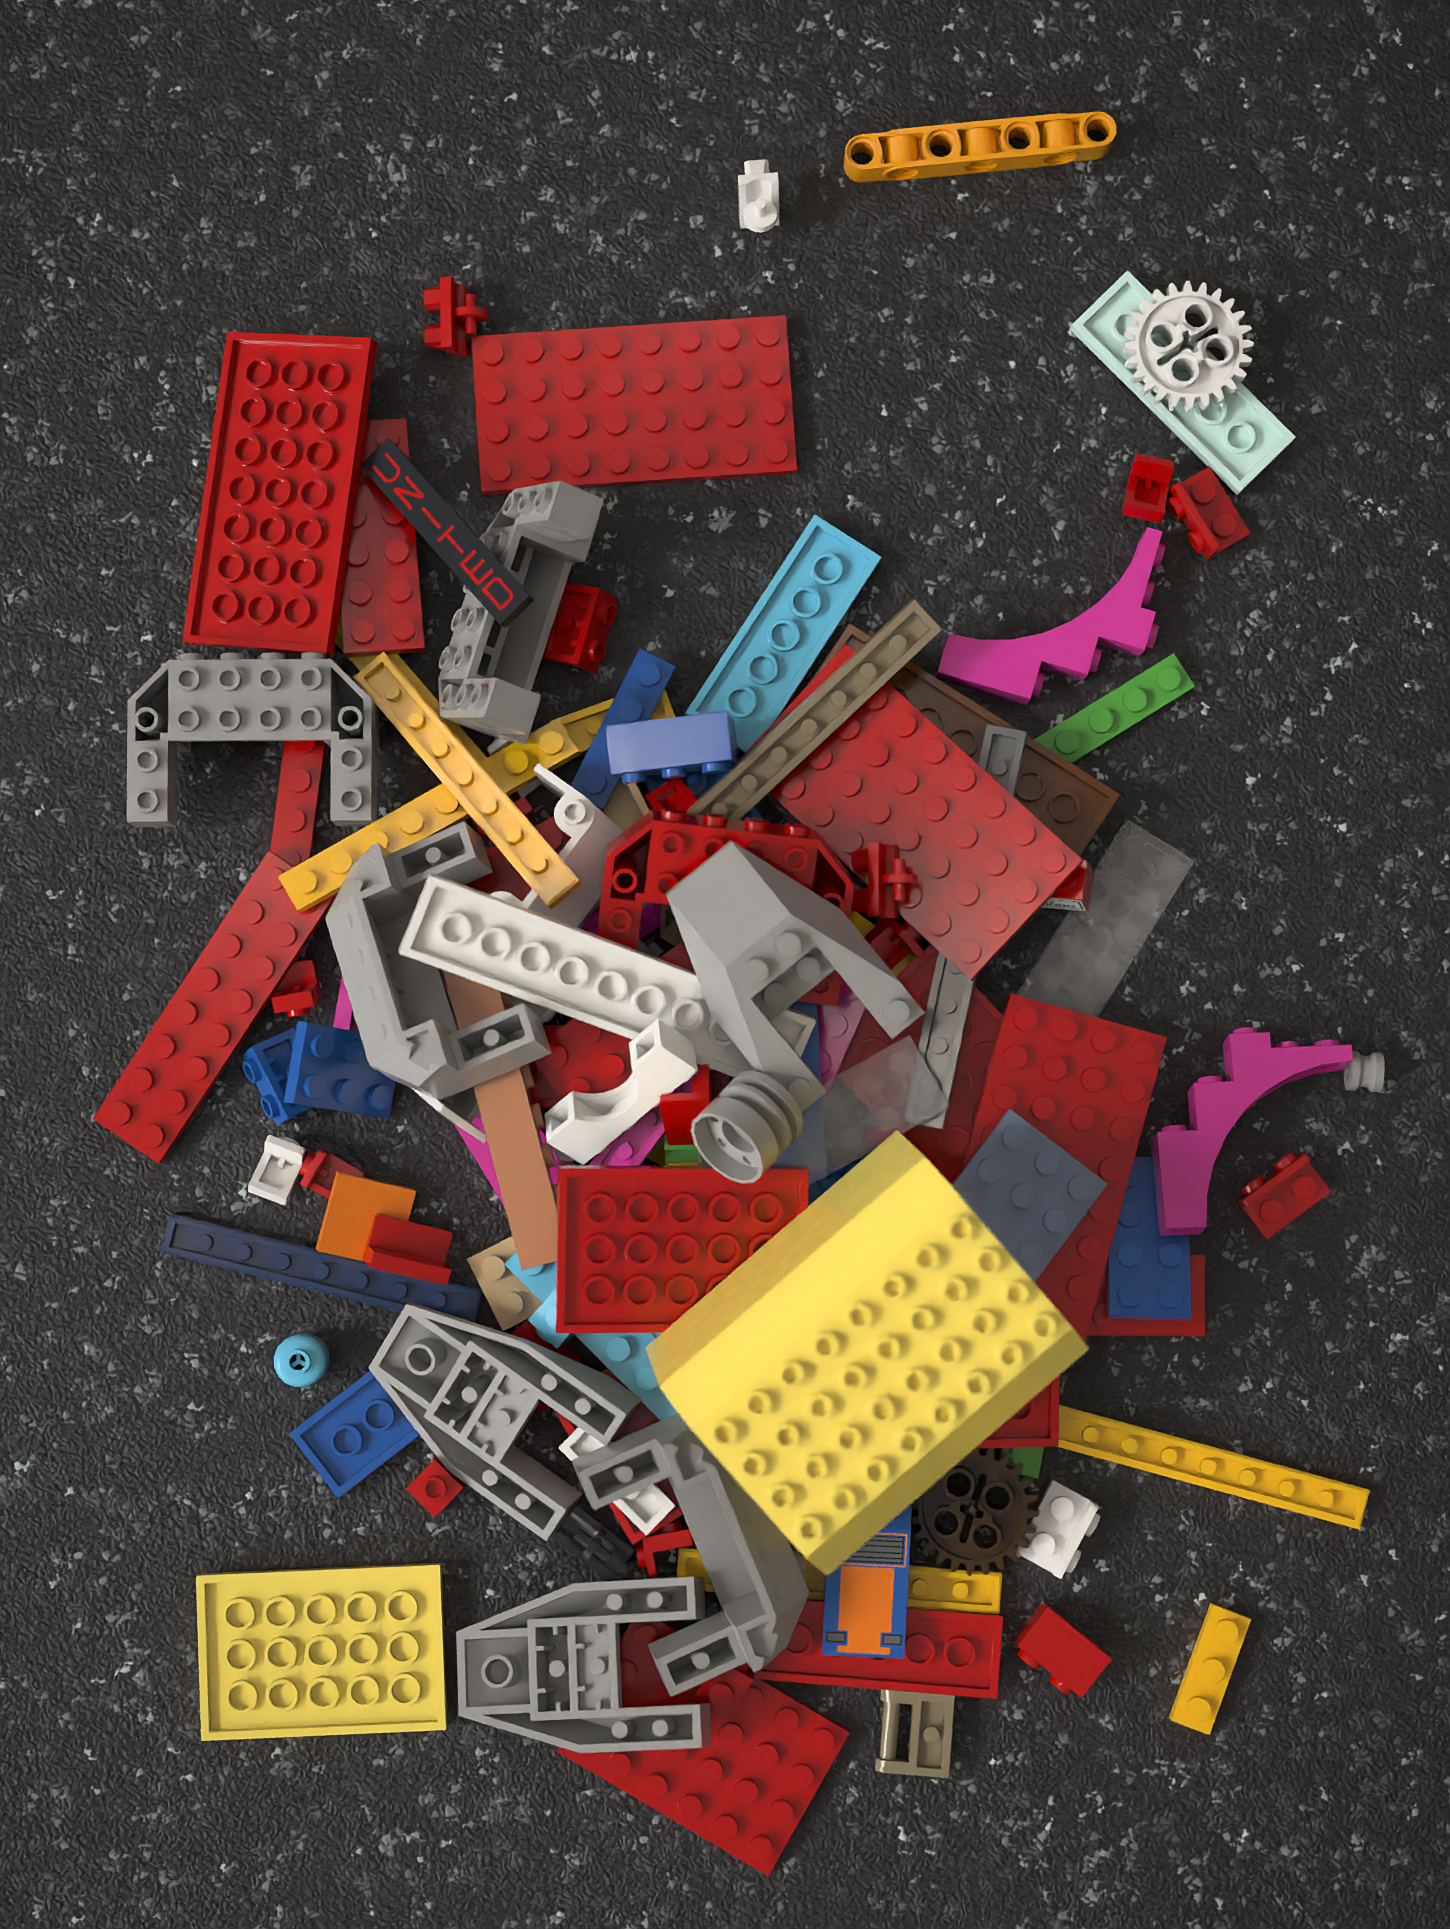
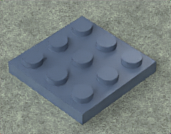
M1011 1109L1005 1112L951 1184V1187L1033 1282L1036 1281L1107 1186L1104 1180Z

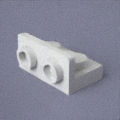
M1051 1479L1036 1507L1040 1509V1515L1029 1520L1037 1526L1036 1533H1023L1031 1543L1028 1548L1016 1545L1019 1554L1061 1579L1065 1571L1071 1573L1077 1565L1081 1556V1551L1077 1550L1084 1535L1090 1537L1094 1532L1100 1519V1515L1096 1513L1099 1506L1090 1499Z

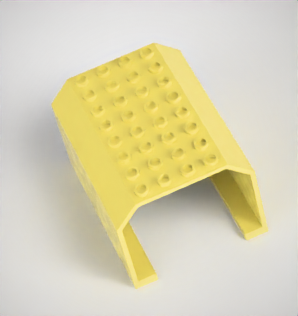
M897 1130L645 1347L659 1387L692 1431L803 1556L827 1576L1089 1350L1072 1326L926 1157Z

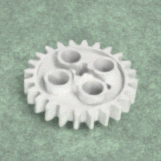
M1190 281L1185 282L1181 292H1178L1175 285L1170 283L1166 296L1158 289L1154 290L1152 294L1153 304L1145 299L1141 301L1139 308L1143 314L1138 312L1132 313L1129 320L1136 327H1126L1123 335L1133 340L1124 343L1122 347V352L1133 355L1126 360L1124 367L1137 369L1130 381L1136 383L1143 380L1145 385L1141 395L1144 396L1153 390L1156 393L1155 405H1158L1164 398L1169 399V411H1173L1178 402H1183L1185 412L1189 413L1196 401L1202 411H1205L1209 406V397L1218 405L1221 404L1224 399L1223 391L1232 395L1237 389L1233 380L1242 382L1247 375L1240 367H1249L1252 362L1251 357L1243 354L1250 351L1254 346V342L1243 339L1252 328L1249 325L1239 326V322L1245 315V312L1238 311L1232 313L1230 309L1235 299L1231 298L1224 303L1219 301L1222 291L1219 288L1212 296L1207 295L1206 283H1202L1197 292H1192ZM1189 313L1199 315L1204 325L1201 327L1189 325L1186 322L1185 315ZM1213 328L1218 330L1217 334L1200 340L1193 352L1190 349H1185L1165 365L1159 366L1157 364L1158 360L1175 354L1182 342L1187 346L1201 338L1207 331ZM1154 333L1164 334L1169 339L1170 345L1167 347L1156 346L1151 340V335ZM1206 348H1219L1224 354V360L1214 361L1207 356ZM1176 366L1185 368L1190 374V380H1177L1172 374V368Z

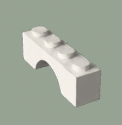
M657 1019L629 1042L633 1073L625 1083L603 1093L588 1094L571 1091L544 1114L547 1143L582 1165L596 1154L603 1152L609 1143L624 1131L631 1129L636 1121L649 1110L657 1107L660 1095L670 1094L682 1083L689 1081L694 1073L698 1071L694 1042L661 1020Z

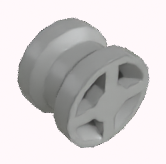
M1352 1051L1353 1061L1344 1070L1345 1089L1356 1091L1359 1087H1366L1370 1092H1380L1385 1073L1383 1054L1372 1052L1369 1056H1364L1358 1051Z

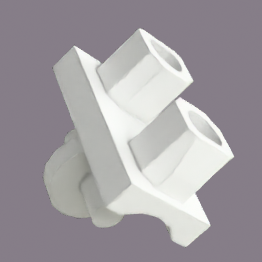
M766 159L744 162L745 175H738L740 228H748L754 232L769 231L774 226H779L778 172L769 173L768 160Z

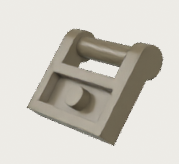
M881 1689L880 1700L884 1701L880 1756H876L875 1770L891 1774L949 1778L955 1695ZM900 1704H912L908 1759L896 1757Z

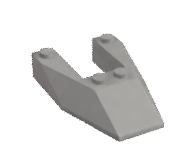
M733 841L728 842L666 893L711 1015L757 1072L766 1074L779 1082L793 1096L801 1112L827 1091L771 1021L836 969L892 1039L924 1014V1011L840 908Z
M411 1302L405 1305L368 1367L449 1472L545 1541L559 1529L582 1493L514 1445V1442L540 1400L605 1446L622 1432L642 1400L610 1376L529 1340Z
M704 1577L573 1583L457 1631L459 1716L578 1753L703 1748L712 1746L710 1703L622 1707L619 1624L705 1619Z

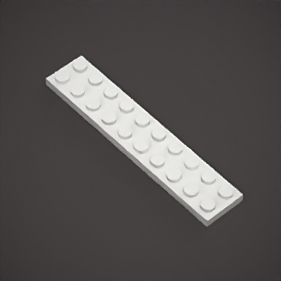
M429 873L400 945L399 954L630 1039L637 1037L654 1021L659 1019L694 1042L696 1062L698 1064H709L711 1069L733 1077L744 1071H756L711 1015L695 972ZM788 1007L771 1022L801 1057L816 1020L813 1016Z

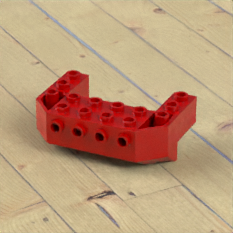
M664 808L662 811L651 810L606 846L596 935L637 950L643 902L670 905L666 893L730 841L735 842L842 910L849 920L854 883L850 873L815 829H810V826L798 823H786V826L769 824V821L756 818H746L745 821L728 819L725 815L705 813L703 816L687 814L684 810ZM835 969L797 1001L838 1006L841 975Z

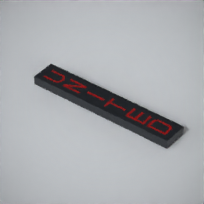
M387 438L360 465L501 626L506 629L534 601L532 596L391 439Z

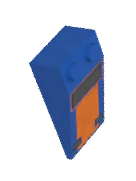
M911 1504L828 1576L824 1574L822 1655L904 1659Z

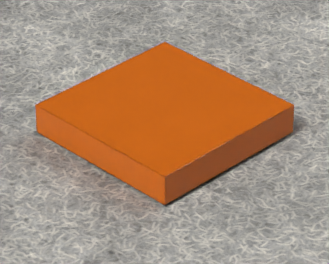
M337 1171L316 1250L363 1261V1255L375 1215L383 1214L409 1220L416 1190Z

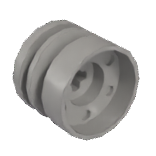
M752 1070L739 1073L718 1094V1098H715L692 1121L691 1134L701 1156L714 1170L726 1178L742 1184L754 1183L777 1160V1156L781 1155L802 1134L804 1121L801 1109L795 1099L779 1082L766 1074Z

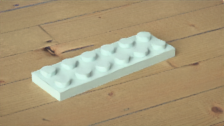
M1127 270L1071 325L1070 330L1238 495L1295 439V436L1239 381L1233 380L1237 389L1232 395L1223 391L1224 399L1221 404L1218 405L1209 397V406L1205 411H1202L1197 401L1194 402L1189 413L1185 412L1183 402H1178L1174 410L1169 411V399L1164 398L1158 405L1154 404L1156 393L1153 390L1142 396L1141 392L1145 382L1143 380L1136 383L1130 381L1137 369L1124 367L1126 360L1133 355L1122 352V347L1124 343L1133 340L1123 335L1126 327H1136L1129 320L1132 313L1138 312L1143 314L1139 308L1141 301L1145 299L1152 304L1153 301L1152 294ZM1154 333L1151 335V340L1156 346L1167 347L1170 345L1169 339L1164 334ZM1196 340L1187 346L1182 342L1175 354L1158 360L1157 364L1159 366L1165 365L1185 349H1190L1193 352L1199 341ZM1206 349L1207 356L1210 359L1219 361ZM1179 366L1172 368V374L1177 380H1190V374L1185 368Z

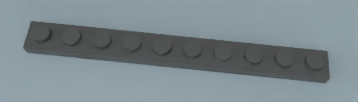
M987 724L978 765L1015 798L1028 733L1027 731ZM938 952L903 1121L944 1129L976 977L973 981H970L940 952Z

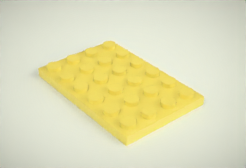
M442 1563L199 1573L196 1575L201 1741L447 1729Z

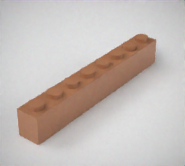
M443 970L458 1030L514 1007L511 994ZM528 1063L473 1086L521 1270L556 1261L558 1183L553 1184L549 1169L556 1167L551 1145L542 1143L539 1128L545 1127V1121L540 1104L532 1105L528 1089L535 1087V1083Z

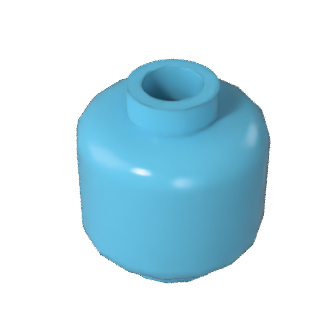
M298 1333L284 1339L277 1347L274 1355V1368L278 1377L284 1383L293 1387H306L319 1381L329 1366V1352L325 1343L319 1337L309 1333ZM300 1364L304 1367L302 1369H299L297 1365Z

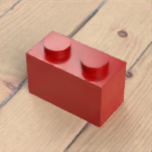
M1044 1601L1014 1638L1017 1646L1021 1648L1017 1655L1033 1669L1036 1670L1039 1665H1042L1053 1674L1049 1681L1067 1696L1071 1691H1074L1082 1698L1112 1660L1106 1651Z

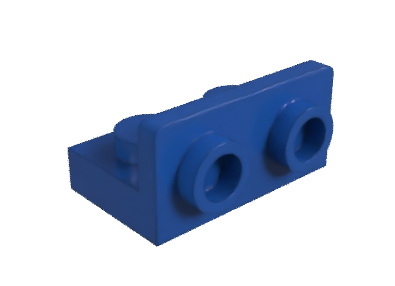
M294 1028L252 1046L242 1055L245 1075L251 1083H256L262 1095V1108L268 1118L274 1119L277 1126L315 1108L284 1102L296 1033Z

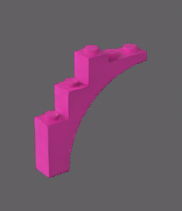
M1147 527L1140 538L1130 565L1119 582L1096 605L1068 623L1041 634L1011 640H979L949 634L935 678L1027 705L1031 695L1039 696L1045 674L1038 672L1039 668L1083 681L1089 671L1096 672L1102 649L1096 648V644L1140 657L1146 647H1153L1159 625L1153 624L1156 612L1141 608V604L1148 606L1155 583L1148 580L1152 567L1159 568L1166 545L1159 543L1163 531Z
M1245 1027L1235 1029L1233 1034H1229L1223 1043L1226 1081L1222 1082V1077L1220 1076L1201 1077L1197 1080L1198 1083H1193L1187 1092L1191 1131H1186V1126L1184 1125L1165 1126L1162 1128V1132H1157L1151 1141L1159 1236L1201 1234L1207 1227V1193L1213 1164L1226 1135L1236 1121L1258 1100L1285 1084L1313 1074L1345 1070L1353 1061L1352 1044L1339 1045L1338 1040H1321L1315 1042V1046L1299 1047L1298 1042L1286 1041L1277 1043L1275 1048H1271L1270 1032L1258 1033L1257 1028Z

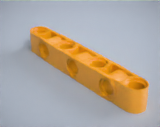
M1087 112L964 122L861 134L854 136L848 141L845 147L843 167L845 174L855 182H872L882 180L902 181L1063 165L1070 162L1103 158L1108 154L1112 146L1117 127L1114 119L1105 112ZM1098 130L1105 135L1106 139L1101 142L1093 141L1087 132ZM1015 137L1025 140L1028 147L1015 149L1009 144V140ZM936 145H943L949 150L950 154L945 157H937L931 152L930 148ZM856 153H865L871 157L872 161L861 165L855 163L852 156Z

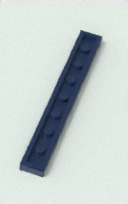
M170 1213L160 1253L402 1312L405 1305L411 1302L473 1323L476 1321L483 1293L482 1289L448 1281L447 1285L370 1268L364 1261L319 1252L316 1248L175 1213Z

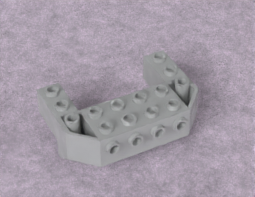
M563 481L517 488L507 496L504 505L480 539L532 596L534 601L505 629L464 584L463 592L466 593L462 608L456 611L451 623V630L454 631L450 645L443 650L439 660V668L441 669L438 679L440 718L488 736L520 744L527 743L541 700L540 694L531 691L572 563L585 562L600 517L599 513L604 501L603 498Z
M184 653L180 654V660H168L127 701V822L135 827H176L177 752H191V742L324 741L331 748V821L336 826H368L377 821V751H381L378 707L332 659H326V654L302 653L301 659H285V654L262 653L261 659H245V655L241 653L221 654V660H205V655Z
M465 821L393 853L387 851L379 843L372 845L351 866L325 918L369 1065L373 1070H378L390 1079L439 1101L552 1054L540 1016L524 1003L458 1030L454 1010L441 969L399 954L400 945L429 873L462 885L493 873L482 837Z
M680 1413L571 1460L593 1510L665 1478H668L722 1608V1611L648 1644L661 1679L671 1697L746 1662L753 1672H756L787 1647L809 1595L802 1574L806 1573L802 1558L797 1549L792 1551L787 1536L692 1431Z

